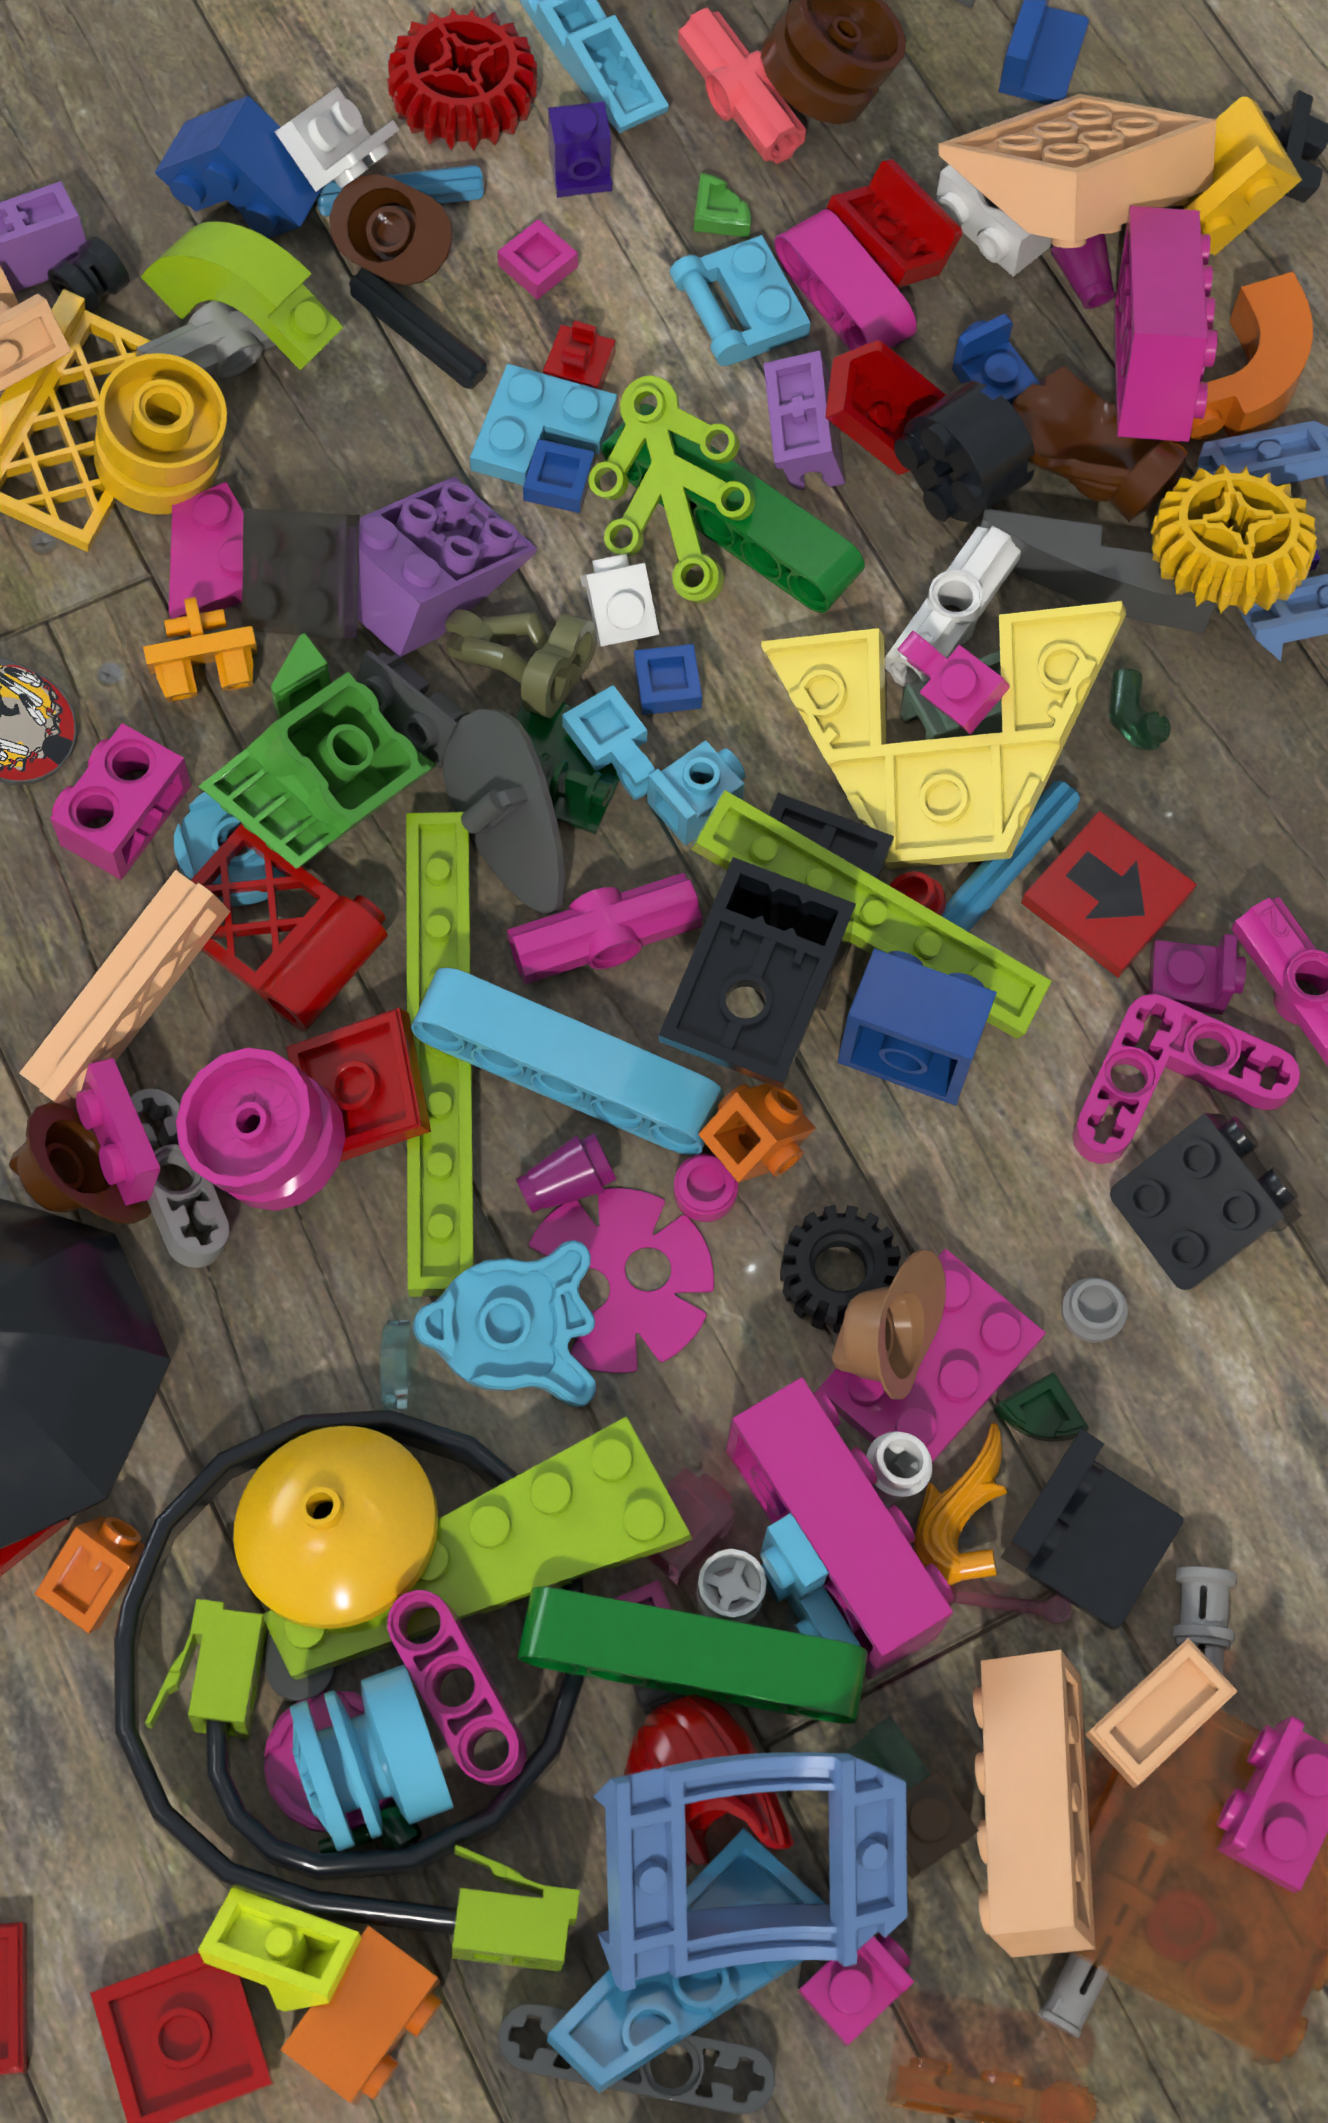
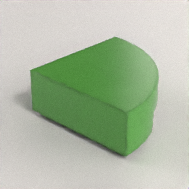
M701 173L694 218V231L749 238L751 216L746 202L741 201L733 191L727 188V182L721 178Z

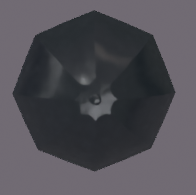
M1 1198L0 1549L32 1536L108 1499L171 1361L146 1299L116 1234Z

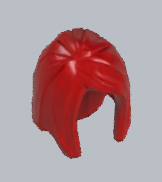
M692 1694L660 1705L645 1719V1725L641 1726L632 1738L624 1776L695 1760L756 1754L758 1751L749 1735L726 1708L712 1699ZM776 1791L732 1795L685 1804V1844L695 1865L709 1863V1852L704 1840L707 1830L716 1819L726 1813L744 1820L760 1841L769 1848L789 1849L795 1843ZM686 1852V1867H687V1866L692 1865L693 1863H692V1861L690 1860V1858H689V1856H688V1854H687V1852Z

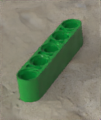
M643 403L640 405V413L642 415H649L656 409V407L650 404ZM625 422L602 444L601 451L606 461L626 426ZM670 431L676 456L725 482L738 481L744 484L753 492L755 497L753 512L747 518L736 521L721 514L716 504L685 488L696 530L804 606L815 612H827L865 568L864 559L857 548L839 533L735 461L716 463L703 454L699 444ZM647 442L644 443L627 472L629 483L637 489L652 462ZM711 446V450L714 454L722 453L713 446ZM734 491L729 494L726 500V506L729 511H737L743 506L745 500L743 492ZM661 498L659 504L664 507L663 501H662V498Z
M534 1587L530 1591L517 1659L528 1665L558 1672L686 1696L697 1694L713 1701L819 1721L854 1724L857 1723L868 1651L851 1643L563 1589Z

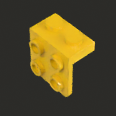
M1246 96L1240 97L1215 119L1213 185L1206 191L1189 197V202L1182 205L1184 210L1200 211L1201 234L1210 235V254L1212 255L1220 252L1302 181L1257 102Z

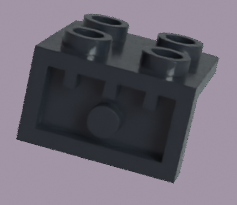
M1081 1429L1000 1558L1109 1629L1117 1630L1126 1619L1184 1520L1174 1510L1095 1461L1105 1443Z

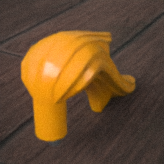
M995 1422L991 1423L984 1445L976 1460L957 1482L943 1493H940L934 1484L928 1483L917 1522L914 1550L923 1566L935 1565L948 1585H953L963 1580L997 1576L993 1549L959 1553L958 1551L959 1536L972 1515L987 1502L1007 1494L1006 1488L995 1482L1003 1453L1000 1429Z

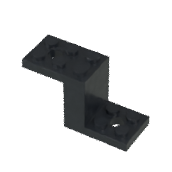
M781 793L777 794L769 816L879 879L893 845L894 836ZM733 857L659 1033V1042L783 1089L816 1007L826 1011L851 949L852 943L850 939L856 903ZM740 987H751L761 993L765 1006L754 1017L740 1018L731 1013L726 1005L729 994Z

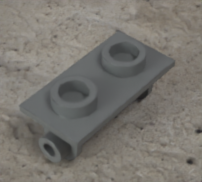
M370 650L366 651L356 681L364 684L374 693L379 704V711L396 732L407 737L415 749L422 752L441 768L443 766V754L446 745L449 744L455 733L460 719L469 714V712L458 707L440 691L428 698L425 697L423 694L428 692L430 683L406 664L399 655L394 654L390 656L387 652H382L376 656Z

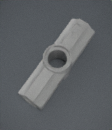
M213 300L198 309L189 319L187 325L137 347L136 356L151 353L176 355L194 362L209 375L217 372L220 377L227 378L247 370L259 359L263 350L275 344L242 312L225 303Z

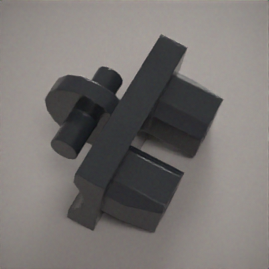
M1299 90L1293 97L1291 109L1285 114L1275 116L1269 111H1262L1302 179L1285 196L1305 203L1318 190L1321 184L1323 169L1301 159V156L1303 155L1315 161L1325 150L1328 144V123L1310 115L1313 96Z

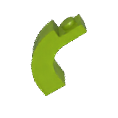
M215 221L205 222L190 228L150 265L141 276L147 285L181 320L203 301L215 300L239 310L251 319L299 370L309 363L344 328L304 286L303 282L312 273L303 264L272 240L240 225Z

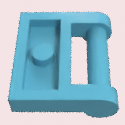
M762 235L700 258L697 255L684 256L677 260L670 268L669 273L678 290L686 292L712 340L710 350L720 366H729L809 336L811 322ZM718 282L744 329L743 332L732 330L708 286L709 283Z

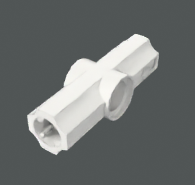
M978 526L949 568L932 581L927 599L885 656V669L893 676L896 683L905 687L907 684L922 683L929 680V678L906 661L907 658L897 651V648L912 630L929 642L946 658L952 654L959 644L966 643L972 637L978 618L1020 559L1021 550L1015 546L1009 534L994 526L990 528ZM953 605L959 607L962 611L952 612L946 610L943 606Z

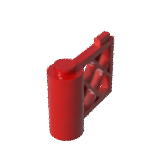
M243 823L237 827L190 880L196 885L200 883L216 897H223V904L230 910V913L225 918V925L217 928L201 951L255 991L278 1015L301 1031L306 1032L388 936L382 926L386 917L374 903L362 895H357L353 900L346 896H339L302 867L296 869L280 854L267 847L265 842L256 834L248 831L243 826ZM245 846L255 851L256 854L265 860L266 879L230 883V861ZM273 866L287 877L274 878ZM221 874L222 884L211 885ZM303 888L318 900L304 917L278 919L276 891ZM252 891L268 893L269 921L234 924L231 894ZM291 931L280 943L279 932ZM271 933L273 952L256 972L236 957L235 937ZM226 938L227 950L214 940Z

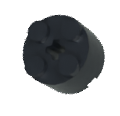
M977 381L965 382L910 419L904 427L903 436L894 442L897 459L906 469L911 471L917 484L924 492L923 501L926 509L940 522H944L950 517L962 522L974 521L983 515L985 509H992L1029 483L1034 475V470L1028 471L1027 460L1035 455L1034 445L1022 418L1011 403L1002 395L993 401L980 392L987 385Z

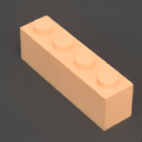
M1062 1650L981 1660L982 1686L974 1688L973 1707L976 1721L979 1727L983 1729L984 1752L977 1753L975 1757L976 1780L981 1794L985 1796L986 1820H980L977 1825L979 1830L977 1832L978 1849L982 1861L987 1864L988 1889L982 1890L979 1896V1913L983 1929L1012 1958L1095 1949L1081 1675Z

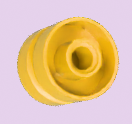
M164 353L144 354L131 358L119 365L108 376L102 386L98 402L94 464L99 479L114 498L140 512L171 514L172 505L184 502L212 487L218 471L227 423L226 403L218 384L203 368L194 362L176 355Z

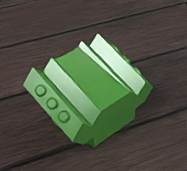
M348 671L274 722L245 750L198 787L219 803L224 811L243 823V826L248 831L262 839L267 847L280 854L297 869L370 817L402 791L412 786L437 765L422 752L415 749L407 737L394 731L380 713L379 704L374 693L364 684L357 682Z

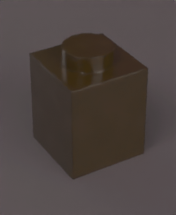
M938 1770L906 1792L907 1874L913 1880L965 1844L979 1831Z

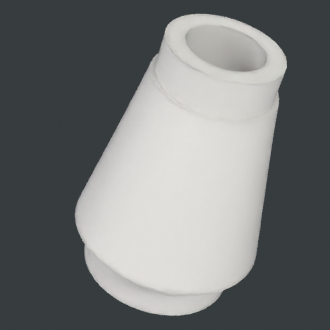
M888 1432L876 1438L870 1445L866 1457L871 1463L878 1482L872 1486L886 1507L920 1492L928 1484L932 1474V1460L926 1446L920 1439L904 1432Z

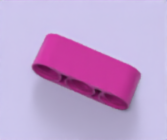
M828 209L822 210L776 236L774 240L775 250L783 269L850 351L877 340L882 341L889 348H893L915 335L917 322L906 298L832 211Z
M414 1590L403 1594L394 1602L388 1613L387 1628L390 1638L458 1765L466 1775L486 1785H502L511 1782L521 1773L526 1763L527 1747L523 1735L457 1614L443 1599L429 1591ZM424 1608L436 1609L441 1619L440 1629L436 1637L424 1644H413L407 1633L408 1622L411 1616ZM458 1669L469 1670L475 1682L471 1698L464 1705L447 1707L442 1701L440 1694L444 1678L450 1672ZM492 1731L502 1732L509 1744V1755L505 1763L492 1771L481 1770L474 1758V1748L478 1739Z

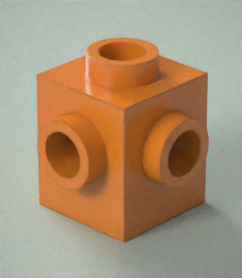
M767 1083L751 1088L747 1084H742L733 1089L720 1101L717 1106L718 1113L698 1135L735 1180L740 1183L769 1172L774 1177H777L789 1170L803 1156L804 1151L800 1148V1145L816 1127L803 1113V1107L799 1099L788 1089H780Z

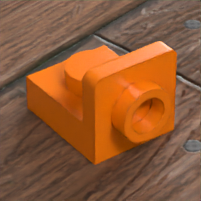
M100 1516L76 1526L35 1592V1595L88 1634L99 1629L137 1566L145 1546L140 1542V1533L127 1522L114 1517L106 1518Z

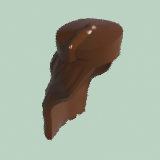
M1066 366L1044 377L1041 385L1032 384L1012 403V406L1025 423L1033 441L1035 455L1028 459L1029 462L1040 469L1067 478L1081 494L1091 500L1109 501L1129 523L1161 498H1165L1166 492H1172L1173 487L1177 485L1188 454L1184 447L1170 440L1117 437L1116 404L1109 403L1099 397L1083 381L1067 369Z

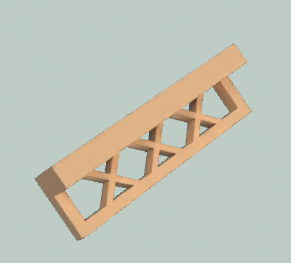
M175 870L19 1074L37 1086L40 1092L55 1103L66 1105L75 1112H78L76 1094L82 1090L88 1065L114 1058L115 1062L230 913V910L211 891L200 883L196 885Z

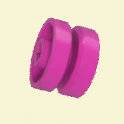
M244 1048L222 1054L202 1068L184 1092L176 1119L179 1149L193 1171L249 1207L272 1211L301 1205L322 1190L339 1166L346 1139L343 1114L331 1093L274 1051L255 1048Z

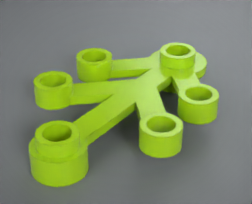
M643 376L630 383L622 395L620 412L626 426L608 460L595 465L589 474V486L596 495L609 501L619 499L628 488L627 472L644 443L647 442L652 462L623 518L616 519L607 526L604 533V541L607 548L617 555L627 554L628 557L637 554L644 543L643 532L662 498L679 560L672 574L674 588L681 597L693 603H708L720 594L724 585V573L721 566L714 559L703 555L685 488L716 504L721 514L736 521L747 518L753 512L755 497L753 492L744 484L738 481L725 482L676 456L670 431L699 444L703 454L716 463H727L737 455L740 446L739 438L732 429L724 424L710 425L680 409L678 394L674 387L666 380L657 376ZM654 395L657 399L656 409L649 415H642L640 413L641 401L647 396ZM717 434H727L729 439L728 447L722 453L714 454L711 450L712 439ZM608 471H615L617 475L615 487L609 491H603L600 486L601 477ZM734 491H742L745 498L743 506L737 511H729L726 506L727 497ZM623 528H630L633 534L631 543L625 548H618L616 544L617 533ZM701 566L704 571L703 581L696 587H689L686 582L688 571L692 567Z

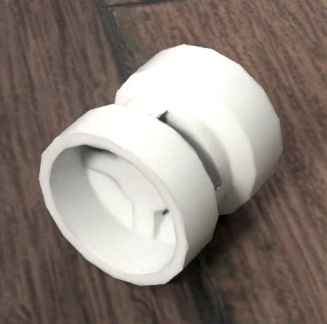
M736 1549L718 1551L709 1557L700 1570L695 1596L700 1613L703 1616L746 1624L753 1621L761 1609L767 1584L764 1569L758 1560L747 1552Z

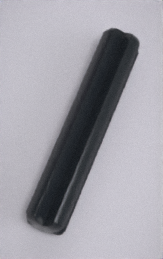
M364 268L351 278L349 282L350 294L355 300L466 389H474L485 378L487 374L486 360L387 280Z

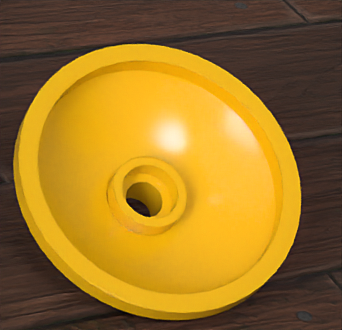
M335 1426L314 1430L289 1441L276 1450L261 1464L248 1482L239 1501L234 1522L233 1540L237 1563L249 1588L263 1604L280 1617L302 1626L320 1629L344 1628L371 1620L390 1609L394 1602L403 1594L408 1593L422 1576L433 1553L437 1538V1502L429 1478L419 1462L404 1446L391 1437L368 1428L356 1426ZM323 1502H333V1509L327 1517L323 1519L313 1518L314 1511L318 1505Z

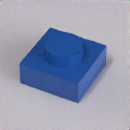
M538 439L523 486V501L581 513L589 486V474L595 465V452Z
M694 644L634 650L633 664L641 715L701 709L702 692Z

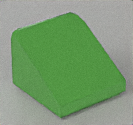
M305 633L301 634L295 642L271 685L275 712L278 719L331 684L328 663Z

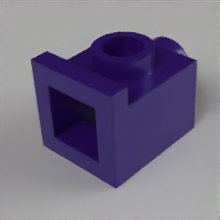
M604 101L548 108L549 157L557 197L612 191L611 134Z

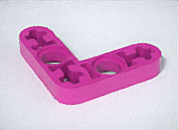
M1157 994L1143 995L1134 1000L1128 1008L1078 1116L1072 1134L1074 1146L1079 1154L1090 1162L1105 1164L1112 1163L1121 1158L1137 1130L1164 1068H1168L1254 1108L1272 1110L1284 1105L1298 1086L1300 1078L1298 1064L1293 1056L1282 1048L1177 1001ZM1149 1015H1153L1161 1019L1159 1024L1160 1030L1155 1033L1147 1052L1135 1046L1144 1029L1143 1022L1149 1018ZM1203 1038L1218 1041L1226 1051V1062L1218 1066L1203 1064L1194 1054V1042ZM1240 1053L1248 1056L1239 1076L1235 1077L1230 1073L1239 1060ZM1127 1064L1134 1066L1144 1076V1088L1132 1093L1121 1091L1112 1082L1111 1070L1118 1065ZM1266 1067L1277 1071L1275 1075L1277 1083L1273 1085L1271 1090L1259 1085L1261 1082L1260 1074ZM1108 1105H1111L1114 1108L1121 1109L1111 1129V1134L1114 1137L1110 1136L1105 1144L1098 1143L1093 1139L1095 1136V1129L1093 1127H1097L1100 1124Z

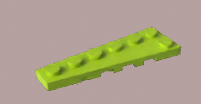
M626 1416L438 1519L437 1538L429 1563L422 1576L409 1592L424 1590L439 1596L449 1604L460 1620L480 1612L486 1614L508 1606L507 1603L529 1596L531 1589L534 1587L559 1588L571 1584L574 1579L608 1567L613 1569L684 1544L691 1540L692 1536ZM424 1608L413 1614L407 1628L409 1639L412 1640L439 1630L441 1624L439 1612L434 1608ZM390 1609L366 1622L334 1629L302 1626L280 1617L271 1610L263 1614L264 1622L289 1674L295 1680L381 1651L393 1644L387 1628Z

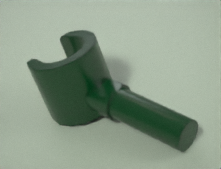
M389 1807L381 1811L382 1835L378 1837L386 1849L408 1847L421 1838L422 1831L417 1822L409 1824L398 1807ZM365 1823L361 1827L351 1830L355 1843L354 1846L337 1851L332 1837L318 1841V1846L321 1854L338 1853L368 1844L378 1837L372 1839Z

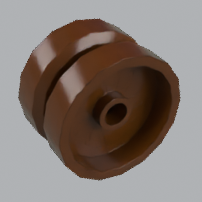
M791 0L787 6V12L776 22L763 41L761 60L766 76L779 95L794 108L817 121L841 125L855 121L864 112L878 93L879 87L889 78L904 58L906 39L899 20L883 0Z

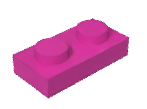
M114 1058L91 1063L88 1065L82 1090L76 1094V1106L83 1126L87 1130H94L101 1146L99 1149V1161L102 1173L108 1184H117L125 1206L149 1200L161 1169Z

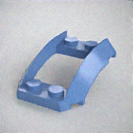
M1314 420L1204 442L1199 455L1197 471L1201 468L1214 475L1221 464H1224L1231 473H1239L1247 465L1249 474L1261 478L1270 472L1273 485L1301 482L1310 478L1324 476L1328 492V427ZM1328 574L1306 578L1302 581L1301 586H1296L1295 591L1287 601L1277 599L1269 611L1262 609L1255 603L1246 615L1239 610L1254 638L1280 661L1283 643L1328 634Z
M781 1752L732 1755L695 1760L611 1778L594 1795V1798L605 1807L609 1922V1930L597 1934L615 1984L622 1992L635 1989V1980L667 1972L678 1978L718 1968L785 1960H832L840 1962L844 1967L857 1964V1951L877 1932L885 1938L907 1918L906 1781L895 1774L850 1754ZM828 1791L830 1905L758 1904L717 1907L687 1912L685 1804L759 1792Z

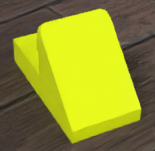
M232 1887L198 1951L204 1963L267 1986L276 2008L285 2012L329 2004L361 1941V1936L358 1931Z

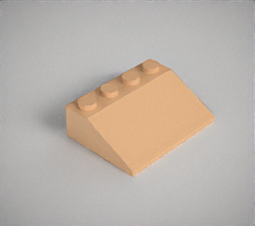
M1077 94L939 143V156L1027 233L1051 238V244L1056 247L1077 248L1084 246L1086 239L1095 235L1120 231L1121 225L1127 223L1129 206L1164 208L1167 206L1185 205L1189 202V197L1204 192L1213 185L1216 120Z

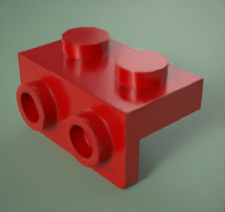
M893 159L880 163L869 186L832 195L826 209L832 211L841 220L897 288L940 275L963 234L962 228Z
M877 340L833 358L825 418L893 472L901 475L910 470L906 469L897 459L894 442L903 436L904 427L910 419L946 396V394L885 343Z

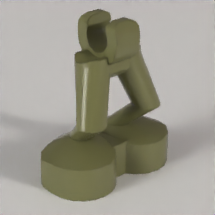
M457 609L445 620V630L456 633L447 641V653L449 656L476 666L503 671L521 683V698L524 709L546 718H552L569 694L570 684L575 685L591 663L596 647L594 622L566 613L559 618L549 637L536 612L494 617L484 615L479 618L470 611ZM529 636L537 651L527 663L510 648L499 645L498 641Z

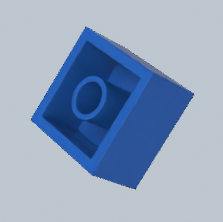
M874 948L847 1017L837 1063L956 1106L997 992L985 988L982 982L964 973H950L948 975L925 967L918 958L902 951L886 953Z

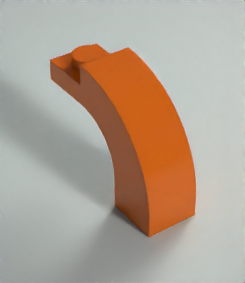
M1293 271L1240 288L1229 322L1244 349L1248 364L1234 374L1207 382L1208 393L1205 415L1203 419L1193 418L1190 438L1203 440L1211 437L1223 428L1228 437L1264 431L1275 423L1287 409L1308 360L1313 341L1311 310L1305 293Z

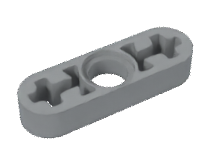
M140 1090L130 1097L139 1119L142 1112H148L152 1120L163 1119L158 1134L162 1147L154 1152L160 1167L168 1164L178 1165L184 1168L191 1178V1186L182 1191L166 1189L157 1179L151 1198L147 1200L165 1246L172 1258L187 1267L201 1268L208 1266L218 1259L228 1239L229 1223L213 1184L190 1168L179 1149L176 1126L180 1107L179 1103L174 1097L162 1090ZM143 1123L142 1126L154 1150L157 1138L152 1127L149 1124ZM194 1202L195 1205L190 1216L195 1228L199 1232L210 1231L205 1245H200L196 1237H184L190 1223L185 1208Z

